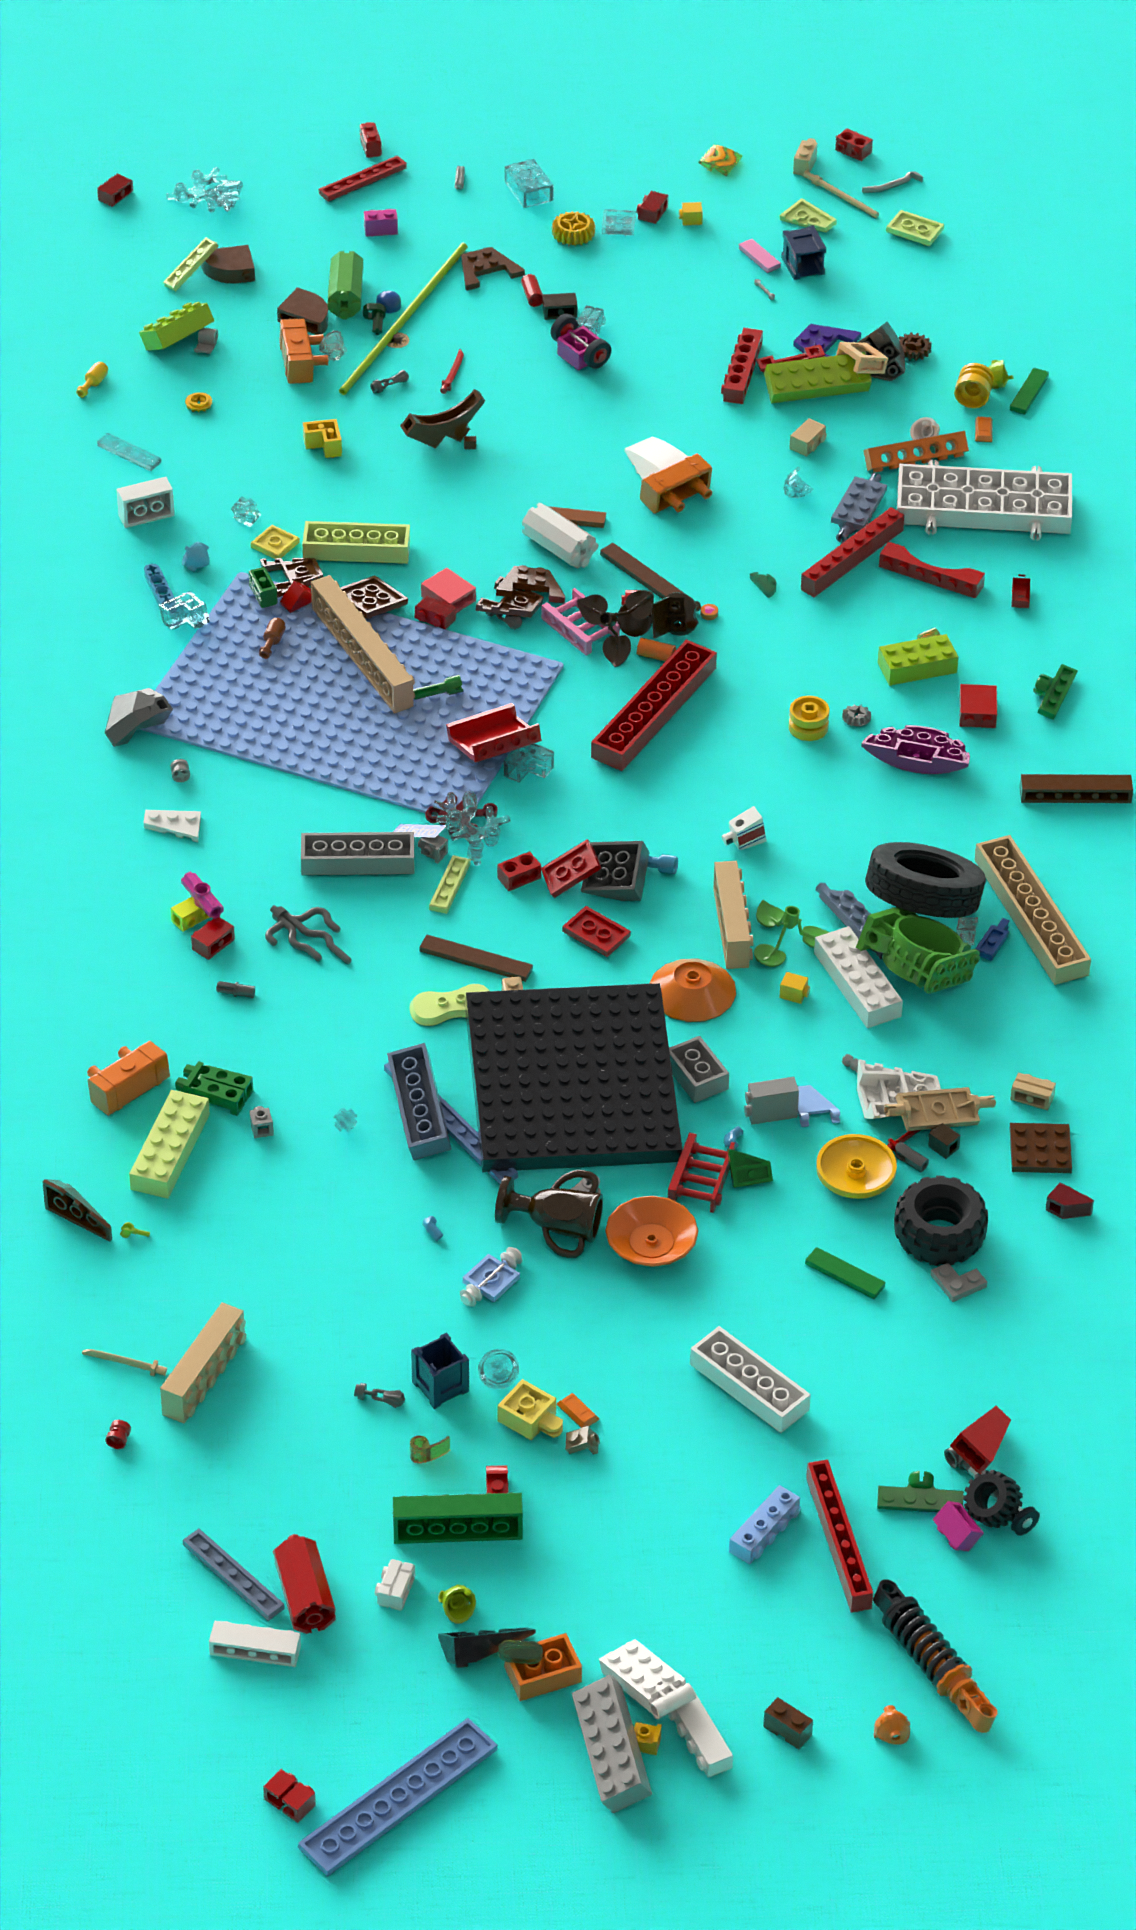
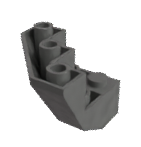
M888 321L857 342L868 343L888 357L885 373L870 374L871 377L893 381L906 372L904 350L897 334ZM866 351V354H865V355H872V354L869 353L868 351Z
M151 688L117 695L113 698L104 733L114 747L127 744L136 730L165 723L173 708L164 695Z

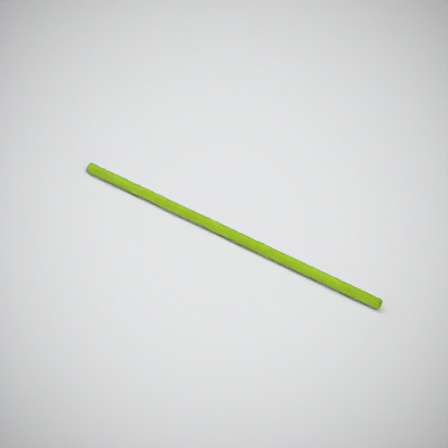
M466 243L459 245L341 386L339 389L340 394H347L392 340L393 336L397 334L461 257V254L467 250L468 246Z

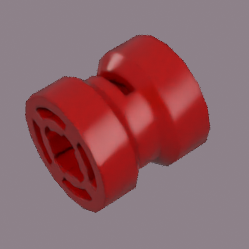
M114 1420L111 1423L110 1432H108L105 1438L106 1444L114 1449H123L131 1432L130 1424L123 1420Z

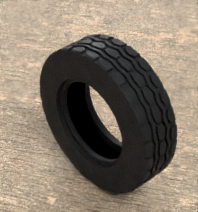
M890 842L874 848L865 878L867 888L879 899L910 912L943 918L966 917L975 913L980 906L986 882L984 872L972 861L944 849L909 842Z

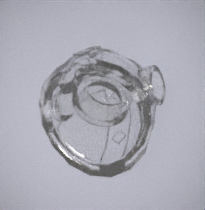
M339 331L328 333L319 345V351L323 355H328L329 360L337 361L347 352L343 335Z

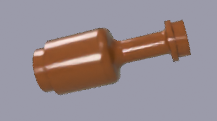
M281 618L270 620L264 632L263 638L266 643L259 650L260 657L264 659L271 656L272 645L278 644L284 634L286 626Z

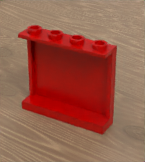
M512 703L446 724L448 740L475 763L542 741L539 724L532 726L526 724L516 716L515 705Z

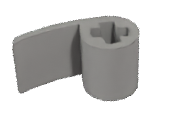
M201 328L198 333L199 343L194 352L210 354L218 340V329Z

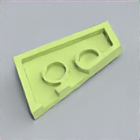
M803 198L779 215L781 221L803 227L814 225L816 230L825 233L837 224V219Z

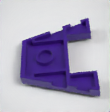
M810 324L794 340L793 346L804 353V348L821 345L824 353H826L837 340L856 343L861 338V332Z

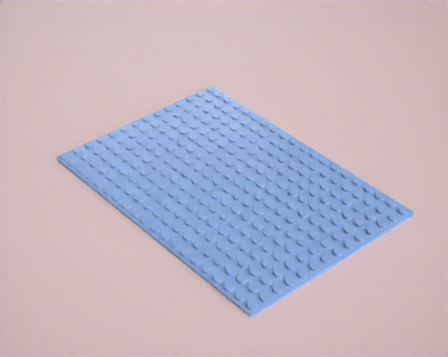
M239 572L155 689L156 692L164 695L173 711L165 723L140 730L425 813L430 806H439L446 799L447 795L455 794L457 796V804L449 806L445 810L450 811L465 798L467 793H473L476 796V803L472 806L468 805L464 809L472 810L479 804L510 752L475 763L448 740L446 724L510 703L515 705L516 716L528 724L562 671L563 663L389 613L379 614L365 620L371 623L373 630L379 633L381 640L388 645L392 654L394 653L400 664L405 666L408 674L413 676L415 681L413 689L441 683L447 677L460 675L461 687L464 692L453 695L442 693L417 700L413 699L414 707L394 714L313 611L312 603L290 613L280 604L282 597L277 598L278 603L276 605L261 608L249 586V574ZM281 618L286 626L284 634L278 644L272 645L271 656L264 659L259 655L260 648L264 647L266 643L263 638L264 632L270 620ZM446 818L447 820L456 822V821H455L454 819H452V818Z

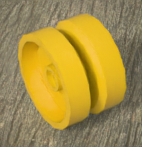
M810 695L795 699L791 703L789 711L790 733L804 741H815L823 738L827 734L829 727L830 708L828 703L817 696Z

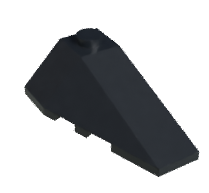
M529 1627L499 1629V1633H496L494 1630H479L478 1635L466 1633V1631L438 1634V1638L447 1662L455 1664L457 1668L468 1667V1663L477 1662L536 1634V1629Z

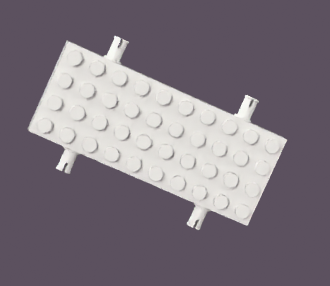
M933 460L929 461L928 465L899 464L897 511L905 515L904 525L926 526L927 534H930V530H932V535L935 534L937 526L1031 532L1030 538L1035 541L1036 536V541H1038L1042 537L1041 532L1070 534L1072 522V473L1042 472L1040 466H1038V471H1036V466H1033L1031 471L939 466V462L936 460L934 465Z

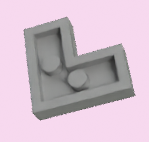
M946 1263L931 1270L932 1278L952 1302L987 1287L986 1279L977 1269L959 1276L952 1266Z

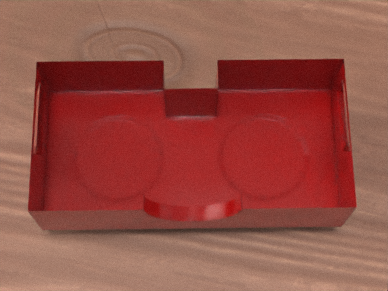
M1018 574L1019 577H1025L1024 574ZM1013 577L1011 607L1029 608L1030 578Z

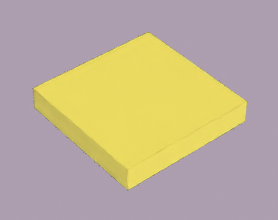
M271 525L250 544L251 548L275 559L286 555L300 543V538Z

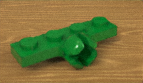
M1061 664L1054 678L1046 674L1039 675L1033 692L1043 696L1044 699L1037 713L1052 720L1055 719L1078 670Z
M914 1471L909 1474L907 1487L878 1486L877 1509L939 1512L947 1501L961 1503L963 1506L964 1491L936 1489L934 1487V1476L930 1472L924 1471L923 1481H920V1471Z

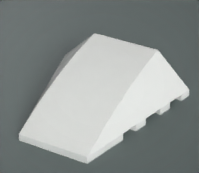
M655 437L624 448L630 462L635 466L637 474L641 476V481L650 476V474L661 471L688 457V455L674 446Z
M858 1060L857 1092L864 1118L876 1119L886 1117L884 1105L897 1104L895 1097L898 1093L941 1089L938 1077L935 1075L916 1071L907 1073L903 1072L902 1068L894 1067L893 1070L884 1068L883 1064L875 1063L870 1065L865 1064V1060Z

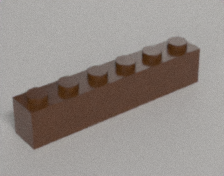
M1021 774L1020 777L1021 803H1132L1133 784L1131 775Z

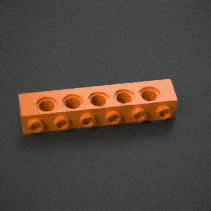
M965 431L868 448L863 451L867 471L873 470V473L883 471L885 467H889L890 470L897 469L899 464L916 465L915 462L921 461L924 464L933 458H938V461L948 459L950 455H954V458L964 456L965 452L969 451ZM947 442L952 446L951 451L946 448ZM930 445L935 447V454L930 451ZM914 448L919 450V456L914 454ZM898 451L903 453V459L898 458ZM882 454L886 455L887 457L886 463L883 462L881 459Z

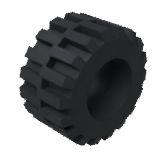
M984 1470L982 1475L977 1473L974 1475L975 1479H970L968 1482L970 1486L965 1488L967 1494L963 1496V1500L967 1502L964 1504L965 1509L969 1510L967 1513L973 1519L991 1528H1000L1001 1525L1007 1526L1008 1521L1012 1522L1015 1514L1020 1512L1018 1509L1023 1504L1020 1501L1023 1498V1494L1019 1492L1021 1490L1020 1486L1016 1484V1481L999 1471L990 1470L989 1472ZM999 1490L997 1502L988 1508L989 1496L994 1491Z

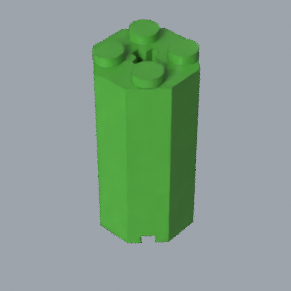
M339 251L331 258L327 306L330 312L343 320L353 317L361 310L364 266L363 258L354 251H349V253Z

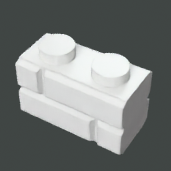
M391 1559L388 1567H383L381 1579L383 1580L381 1583H377L374 1594L377 1596V1604L379 1606L391 1607V1609L401 1611L415 1579V1565Z

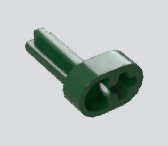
M367 303L363 306V317L373 320L372 332L379 335V333H382L386 307L379 303Z

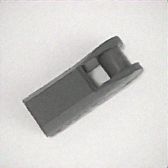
M905 1143L896 1144L895 1157L906 1162L920 1172L927 1168L929 1159L912 1150Z

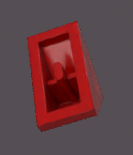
M293 581L280 600V604L291 613L312 603L311 588Z

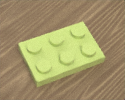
M900 210L886 226V232L927 246H930L944 230V224L903 210Z

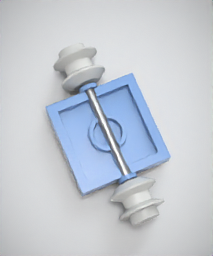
M508 1247L506 1252L501 1253V1261L490 1254L486 1255L462 1277V1283L467 1286L466 1290L460 1291V1299L465 1305L474 1307L476 1301L482 1300V1295L495 1302L520 1279V1273L514 1270L517 1264L522 1263V1254L517 1248Z

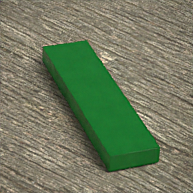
M1033 368L1012 401L1010 410L1026 414L1048 379L1049 372Z
M818 1247L805 1260L806 1265L873 1299L885 1287V1281Z

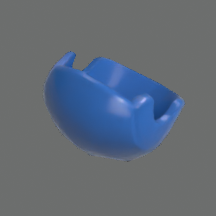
M386 290L377 295L376 303L383 304L386 307V313H394L401 309V298L395 291Z

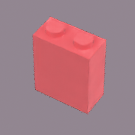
M445 568L421 583V597L424 598L428 595V597L431 596V598L434 597V599L456 606L457 613L476 601V587L450 569Z

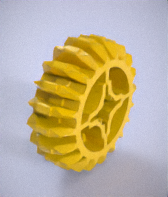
M565 211V214L560 213L552 223L554 239H557V242H562L563 245L568 244L569 246H576L578 244L582 246V243L587 244L594 237L595 222L593 218H590V215H585V212L571 211L568 213Z

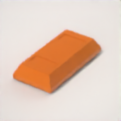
M991 417L976 418L975 441L992 442L993 419Z
M573 1393L557 1403V1406L581 1428L591 1426L600 1420Z

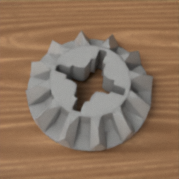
M854 704L853 706H847L843 710L842 718L851 726H863L870 722L871 712L868 710V707H863L862 704L859 706Z

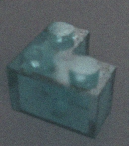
M190 591L159 604L163 623L170 629L179 628L185 623L196 629L210 622L206 604Z
M535 743L511 751L504 759V777L519 783L528 772L545 778L554 768V751Z

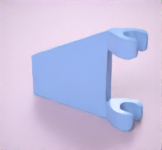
M811 1085L798 1086V1114L801 1127L809 1126V1115L830 1112L832 1123H840V1110Z

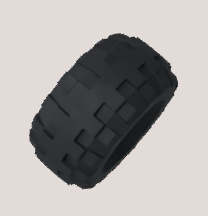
M925 1177L918 1183L914 1182L908 1186L897 1201L894 1217L896 1238L899 1239L903 1249L908 1254H913L914 1259L920 1262L926 1261L929 1262V1265L935 1266L946 1263L954 1265L958 1261L962 1263L982 1247L988 1227V1209L985 1208V1201L980 1193L976 1192L969 1183L965 1184L961 1182V1179L954 1177ZM944 1220L954 1224V1226L940 1227L927 1222Z

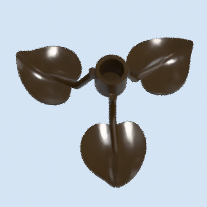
M639 590L631 593L625 600V605L629 610L619 613L606 612L608 603L601 595L594 594L577 600L579 611L588 623L607 626L608 630H611L615 637L609 636L603 643V653L614 667L624 663L631 651L630 639L626 635L618 636V633L613 629V626L617 623V617L631 613L633 618L637 620L648 618L652 613L654 595L650 591Z

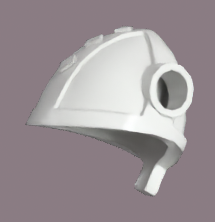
M929 417L916 420L910 429V435L913 440L938 436L940 432L939 424Z

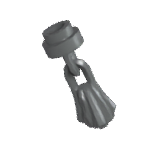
M401 370L388 379L374 380L370 384L373 393H381L388 385L408 381L409 374L405 370Z
M486 612L490 617L496 615L511 629H518L522 625V619L519 616L506 615L503 618V614Z
M356 1384L354 1396L360 1400H364L366 1395H371L374 1400L387 1403L394 1408L401 1406L405 1402L404 1393L400 1390L373 1389L369 1391L367 1390V1384ZM377 1393H382L383 1397H376L378 1396Z

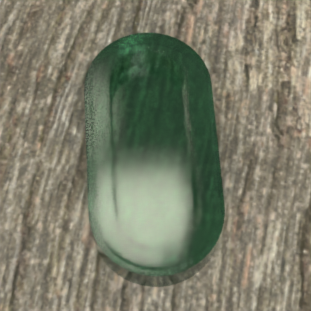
M505 1640L499 1645V1657L505 1662L535 1664L542 1659L543 1648L534 1641Z

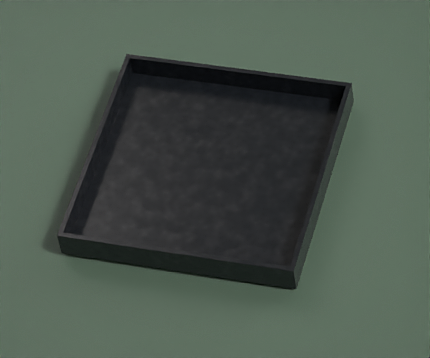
M660 983L466 992L465 1013L482 1172H490V1170L509 1171V1168L519 1171L672 1163L679 1161L682 1153V1142Z

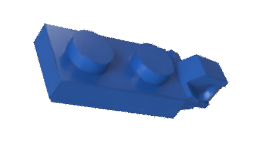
M1002 918L997 926H990L975 948L980 952V957L990 961L994 959L1008 938V924L1010 920Z

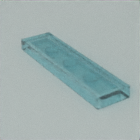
M110 433L105 434L97 441V446L149 471H152L161 464L160 457Z

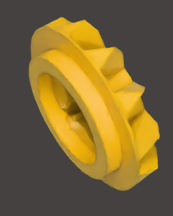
M193 393L186 398L185 405L192 412H206V409L211 408L212 398L206 393Z

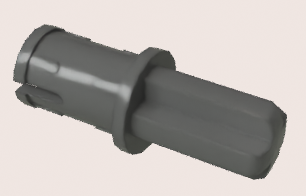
M219 981L216 986L217 992L233 994L234 997L245 996L254 998L255 986L239 984V982L229 983Z

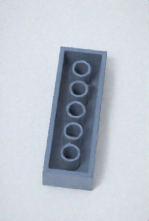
M422 1043L387 1053L407 1144L413 1161L452 1150L426 1044Z

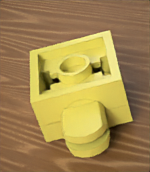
M523 1379L497 1405V1421L531 1441L540 1431L552 1438L558 1437L563 1432V1419L556 1416V1398Z

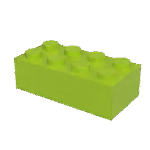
M190 302L183 305V309L170 312V316L158 318L156 320L157 323L145 325L144 330L140 331L139 334L146 351L164 349L214 322L215 320L208 304L200 302L192 304Z
M947 634L879 646L878 665L888 685L891 686L957 673L958 655Z

